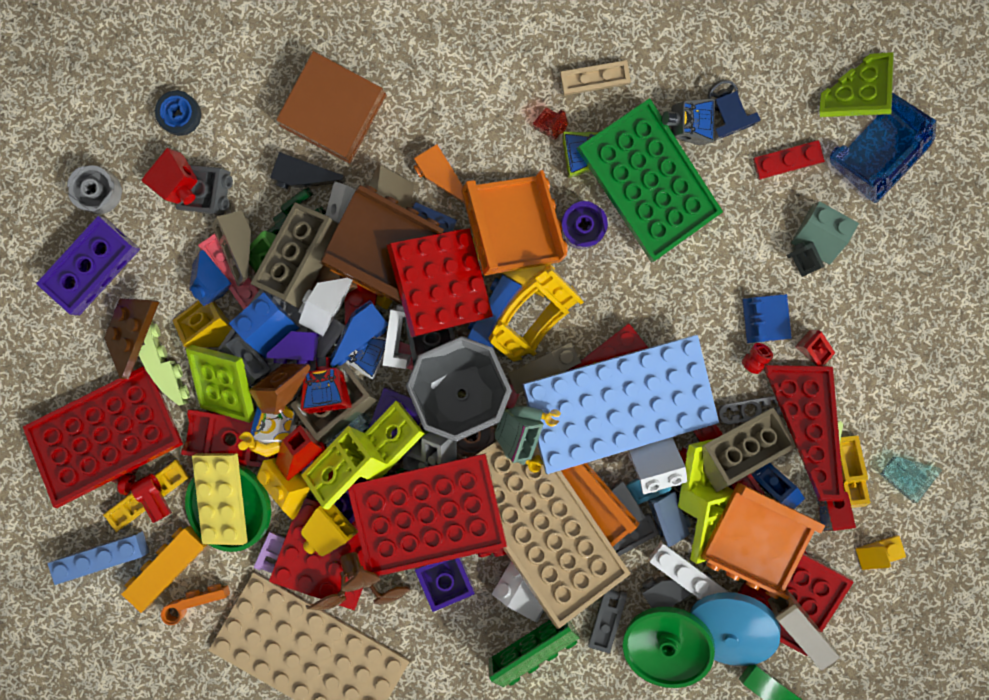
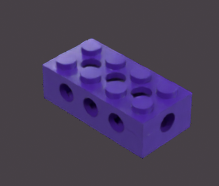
M97 216L36 284L67 313L80 316L140 251V248L107 218ZM104 245H106L107 249L106 252L103 254L102 248ZM90 262V263H91V268H90V270L88 271V270H87V264ZM73 279H75V286H74V287H72V280H73Z

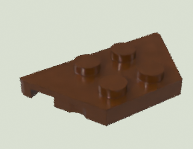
M120 298L104 339L121 379H129L159 305L157 300Z

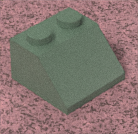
M819 201L810 207L791 244L797 245L804 242L806 246L813 242L821 260L830 265L849 243L859 223Z

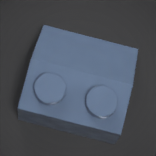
M673 489L648 500L660 533V538L668 547L675 545L690 535L688 528L691 527L687 514L683 515L682 509L678 508L680 493L676 494Z

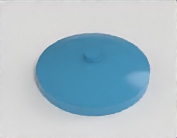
M715 593L697 601L690 610L691 614L698 617L708 627L713 636L715 661L734 666H749L767 660L778 649L781 635L779 621L765 604L755 598L739 593Z

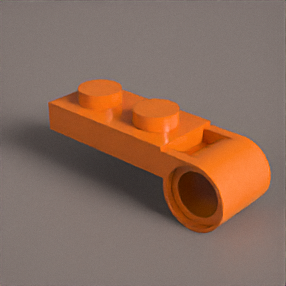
M221 583L207 587L208 590L204 592H199V589L186 592L185 597L170 602L162 609V621L167 625H175L185 617L187 608L225 599L230 594L228 585L221 587ZM170 608H175L178 611V617L171 615Z

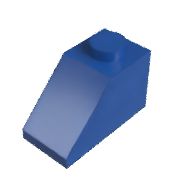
M201 250L192 264L189 289L193 296L205 306L223 297L231 286V282L206 252Z
M771 463L759 468L752 474L756 482L772 499L795 509L805 499L799 488Z

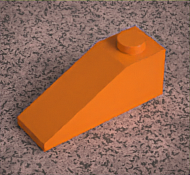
M437 144L414 158L416 165L413 167L420 178L424 176L428 182L465 204L461 192L463 185Z

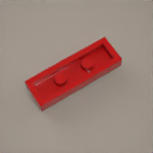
M819 140L753 158L758 180L825 162Z

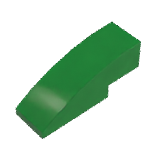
M757 664L749 665L739 677L744 686L763 700H803Z

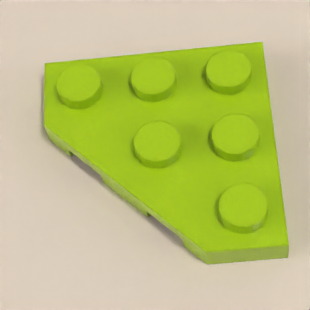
M894 52L869 54L858 67L850 69L840 77L837 84L830 89L824 90L820 97V117L891 114Z

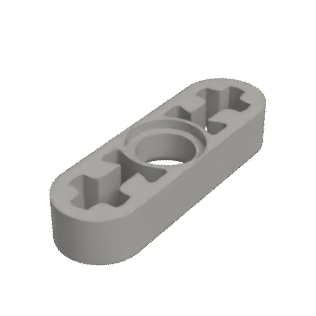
M775 396L727 403L718 409V418L726 424L746 422L761 414L762 408L759 402L762 401V406L770 405L771 400H773V403L778 404ZM753 404L756 407V413L749 417L745 414L744 409L746 405ZM778 404V407H776L775 410L777 414L780 415L782 411ZM740 405L741 419H739V414L732 415L731 420L723 417V413L727 411L726 408L729 407L730 411H737V406Z

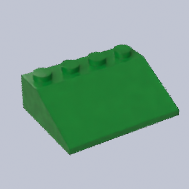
M548 620L488 659L489 679L501 687H505L508 684L509 686L514 685L521 679L520 676L527 672L530 674L539 668V664L545 660H553L562 649H570L575 646L577 640L580 639L578 632L571 621L556 629L552 621Z

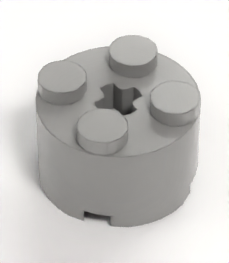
M99 166L79 167L72 172L67 182L69 199L76 207L94 214H105L113 210L120 202L122 187L118 178L113 173Z

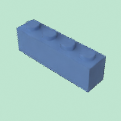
M141 531L55 559L47 564L54 585L141 558L149 553L144 533Z

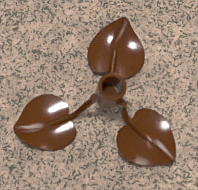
M352 552L340 557L343 569L340 572V592L326 596L310 606L306 605V609L327 610L334 608L346 600L345 592L356 591L362 587H370L377 597L373 600L374 604H389L411 590V586L395 587L384 593L378 592L374 584L381 580L380 576L364 570V567L360 564L358 554Z

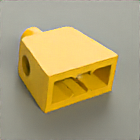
M334 504L328 510L319 506L301 531L302 536L307 540L303 544V548L309 554H313L316 551L320 556H325L349 541L358 531Z

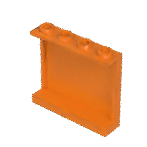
M540 170L536 176L479 185H476V181L472 180L466 181L461 192L484 276L559 263L567 256V243L562 238L561 222L557 219L555 213L556 204L554 199L551 198L549 191L550 183L548 178L545 177L544 170Z
M588 463L561 470L612 547L638 527V520Z
M738 482L701 557L707 561L706 566L715 571L723 569L727 571L726 575L734 580L739 581L742 578L746 580L748 586L756 590L761 587L766 590V594L775 599H778L780 596L788 600L789 596L784 591L814 532L822 533L825 525Z

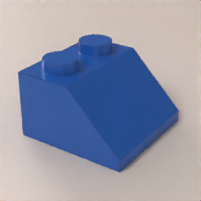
M265 292L229 323L239 336L264 358H267V353L291 331L296 332L300 328L278 302Z

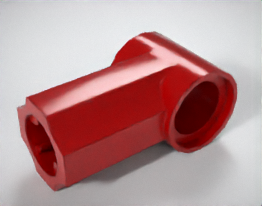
M150 474L130 485L134 498L139 503H142L152 523L172 513L161 493L162 488L155 475Z

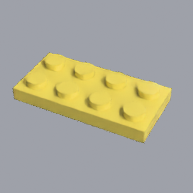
M196 453L192 455L202 544L244 545L248 541L238 453Z

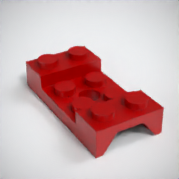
M188 409L189 426L181 455L238 453L239 464L261 467L264 460L276 458V454L265 457L251 451L249 447L246 450L239 449L238 444L244 441L239 439V436L244 432H251L253 421L248 423L211 411ZM227 433H233L236 436V443L234 445H228L225 442Z

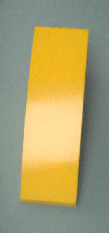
M859 435L841 437L840 453L844 492H848L852 508L865 507L871 502L866 484L868 475Z

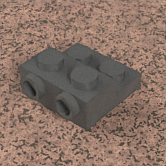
M190 165L197 177V183L191 189L195 195V200L188 205L181 201L176 204V209L207 215H224L230 205L227 193L228 189L233 185V179L230 176L231 172L222 168Z

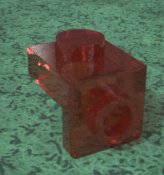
M545 108L533 122V127L535 130L556 140L560 134L565 132L569 123L565 111L560 110L556 113Z

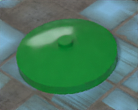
M240 464L239 470L248 542L244 545L208 544L215 549L225 552L242 551L254 545L264 536L271 520V501L267 490L259 482L256 474ZM193 477L186 491L185 509L190 525L201 538L195 479Z
M655 607L641 612L630 621L624 634L623 652L630 668L645 681L665 688H682L699 682L711 670L715 657V643L708 627L695 615L679 608Z

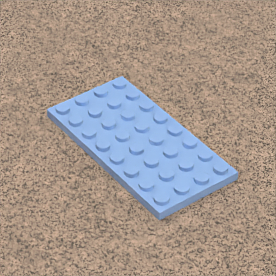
M698 335L688 336L522 384L529 407L542 409L544 413H549L553 409L561 412L559 417L552 416L554 420L560 421L553 427L548 426L545 420L541 419L544 425L537 443L546 474L719 423Z

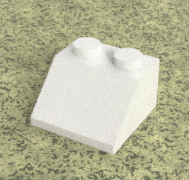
M343 278L320 282L316 284L313 291L308 289L302 300L303 304L298 311L301 314L299 323L324 336L342 306L353 280Z
M511 561L492 595L512 610L534 622H538L544 609Z

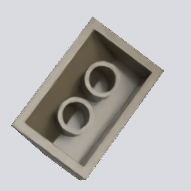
M346 362L340 366L338 365L336 368L344 374L351 408L308 414L301 410L302 395L290 404L315 440L324 444L378 401L366 384Z

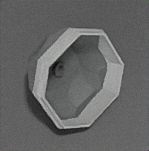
M462 336L418 355L406 385L424 429L453 441H459L499 423L512 392L493 348ZM462 390L465 391L466 396L459 398L458 393Z

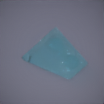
M892 457L880 475L912 503H918L942 469L927 466L916 461H908L900 457Z

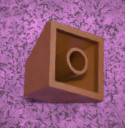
M281 364L252 387L249 392L261 412L276 415L284 411L285 406L292 401L305 379L310 366L309 364Z

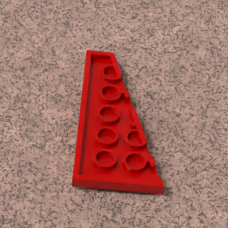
M765 365V373L818 501L845 500L833 367Z

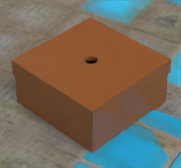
M313 51L276 121L282 129L351 164L387 94L384 93L382 87Z

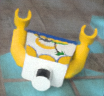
M257 406L251 432H244L239 436V439L244 440L238 444L239 449L246 450L249 447L251 451L265 457L279 453L282 440L299 426L295 425L294 412L285 406L284 411L273 415L262 413Z

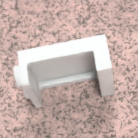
M397 305V307L390 310L383 366L406 369L410 365L411 355L398 353L403 317H406L402 305Z
M672 437L627 450L630 462L632 461L640 480L643 494L687 482L686 467Z

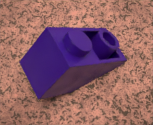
M291 331L267 353V358H273V363L287 364L288 359L297 360L296 364L310 365L311 361H316L319 334Z

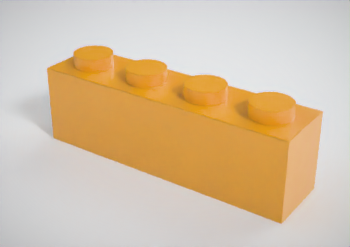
M190 525L184 529L180 527L171 536L174 540L169 545L163 544L156 551L158 556L152 562L149 559L140 568L142 573L137 578L133 576L124 585L127 589L121 595L140 613L145 611L208 545L202 544V539Z

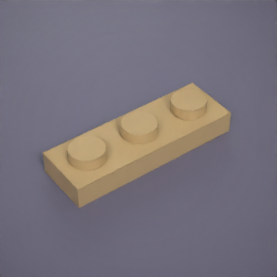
M627 60L560 72L564 96L630 85L631 83Z

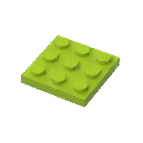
M196 345L187 347L186 353L200 408L248 423L253 421L255 412L243 359Z

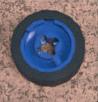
M174 90L163 94L159 98L155 107V117L159 125L167 132L183 136L190 134L198 127L201 120V109L197 101L189 94ZM180 110L182 115L175 116V112Z

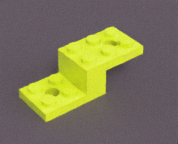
M395 401L365 433L348 426L301 476L322 508L328 510L359 477L368 480L383 477L424 435V432L403 405ZM397 428V435L391 439L392 431ZM333 470V477L328 481V474Z
M712 440L689 445L685 464L687 482L682 483L679 495L678 508L697 518L690 560L696 564L706 561L701 557V554L734 491L726 487L716 493L704 473L702 446Z

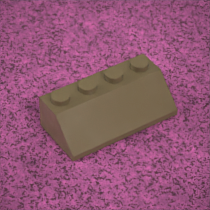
M295 202L251 284L279 300L300 309L308 289H311L323 266L319 262L338 223L326 215Z
M774 407L702 446L704 473L716 493L796 448L793 438Z

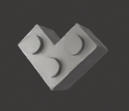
M428 432L403 455V469L411 471L457 460V441Z

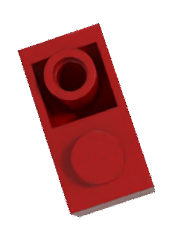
M299 425L282 440L276 465L285 479L289 481L324 450L312 434Z

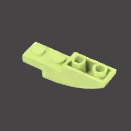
M152 321L144 340L145 345L141 347L139 352L140 359L152 380L168 398L179 406L188 404L190 393L187 386H183L180 378L183 377L182 368L175 361L166 362L165 358L168 357L164 345H160L158 339L161 336L160 329Z

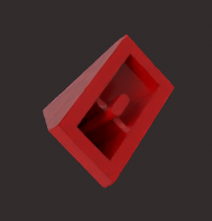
M809 330L795 346L816 366H825L835 354V351L820 330Z

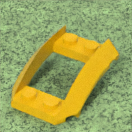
M549 264L529 279L512 296L496 321L488 337L489 341L513 362L522 360L521 356L531 354L534 356L537 354L536 348L547 332L570 313L568 309L576 303L581 305L584 301L572 285L570 286ZM540 290L551 302L524 336L521 337L508 326V323L520 306L531 295Z

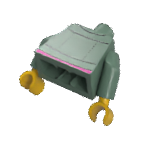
M514 406L513 408L505 409L495 431V438L502 447L504 455L512 463L518 462L522 465L526 463L531 472H538L543 465L541 455H535L533 458L532 456L544 425L541 419L545 420L548 426L553 427L560 421L554 420L552 416L559 417L561 412L553 409L549 413H544L542 409L529 406Z

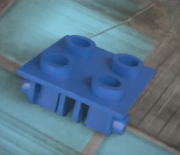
M787 294L742 299L747 343L792 339Z

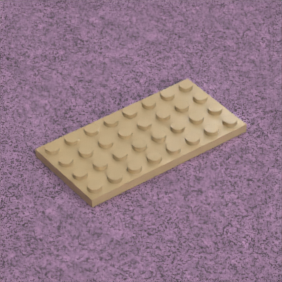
M496 441L477 455L486 453L507 541V547L503 549L556 629H559L631 573L561 470L546 474L542 465L538 472H531L526 463L525 465L518 462L512 463L504 455L502 447ZM538 443L536 445L532 458L535 455H540Z
M255 571L208 650L294 700H388L410 662L406 657L324 610L306 609V605H312L310 602L280 585L269 582L268 578Z

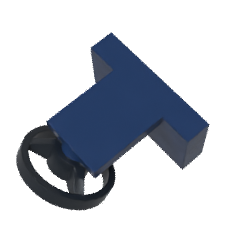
M727 79L714 83L707 95V99H711V96L717 98L715 100L717 105L715 110L720 112L725 124L714 130V141L754 126L761 121L758 112L749 116L746 115L738 95L737 86ZM723 83L731 84L727 89H721L718 93L713 92L717 86Z

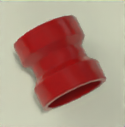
M755 343L750 349V353L743 357L742 365L749 372L759 374L764 369V364L769 363L773 358V352L765 344Z

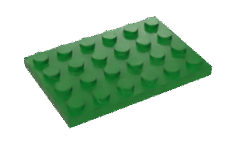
M650 98L576 148L651 263L658 260L723 213V210L668 125H663L662 116Z

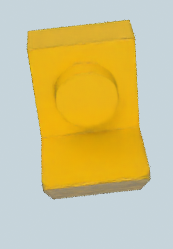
M899 535L855 548L862 570L890 568V562L906 557Z

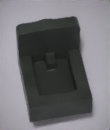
M804 242L791 247L793 252L786 255L788 259L793 258L802 277L825 267L813 242L806 246Z

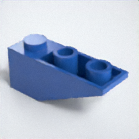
M368 300L351 313L330 357V365L332 367L336 364L339 366L344 364L350 358L349 355L355 350L357 352L361 351L368 345V340L374 336L378 338L386 332L388 322L371 300Z

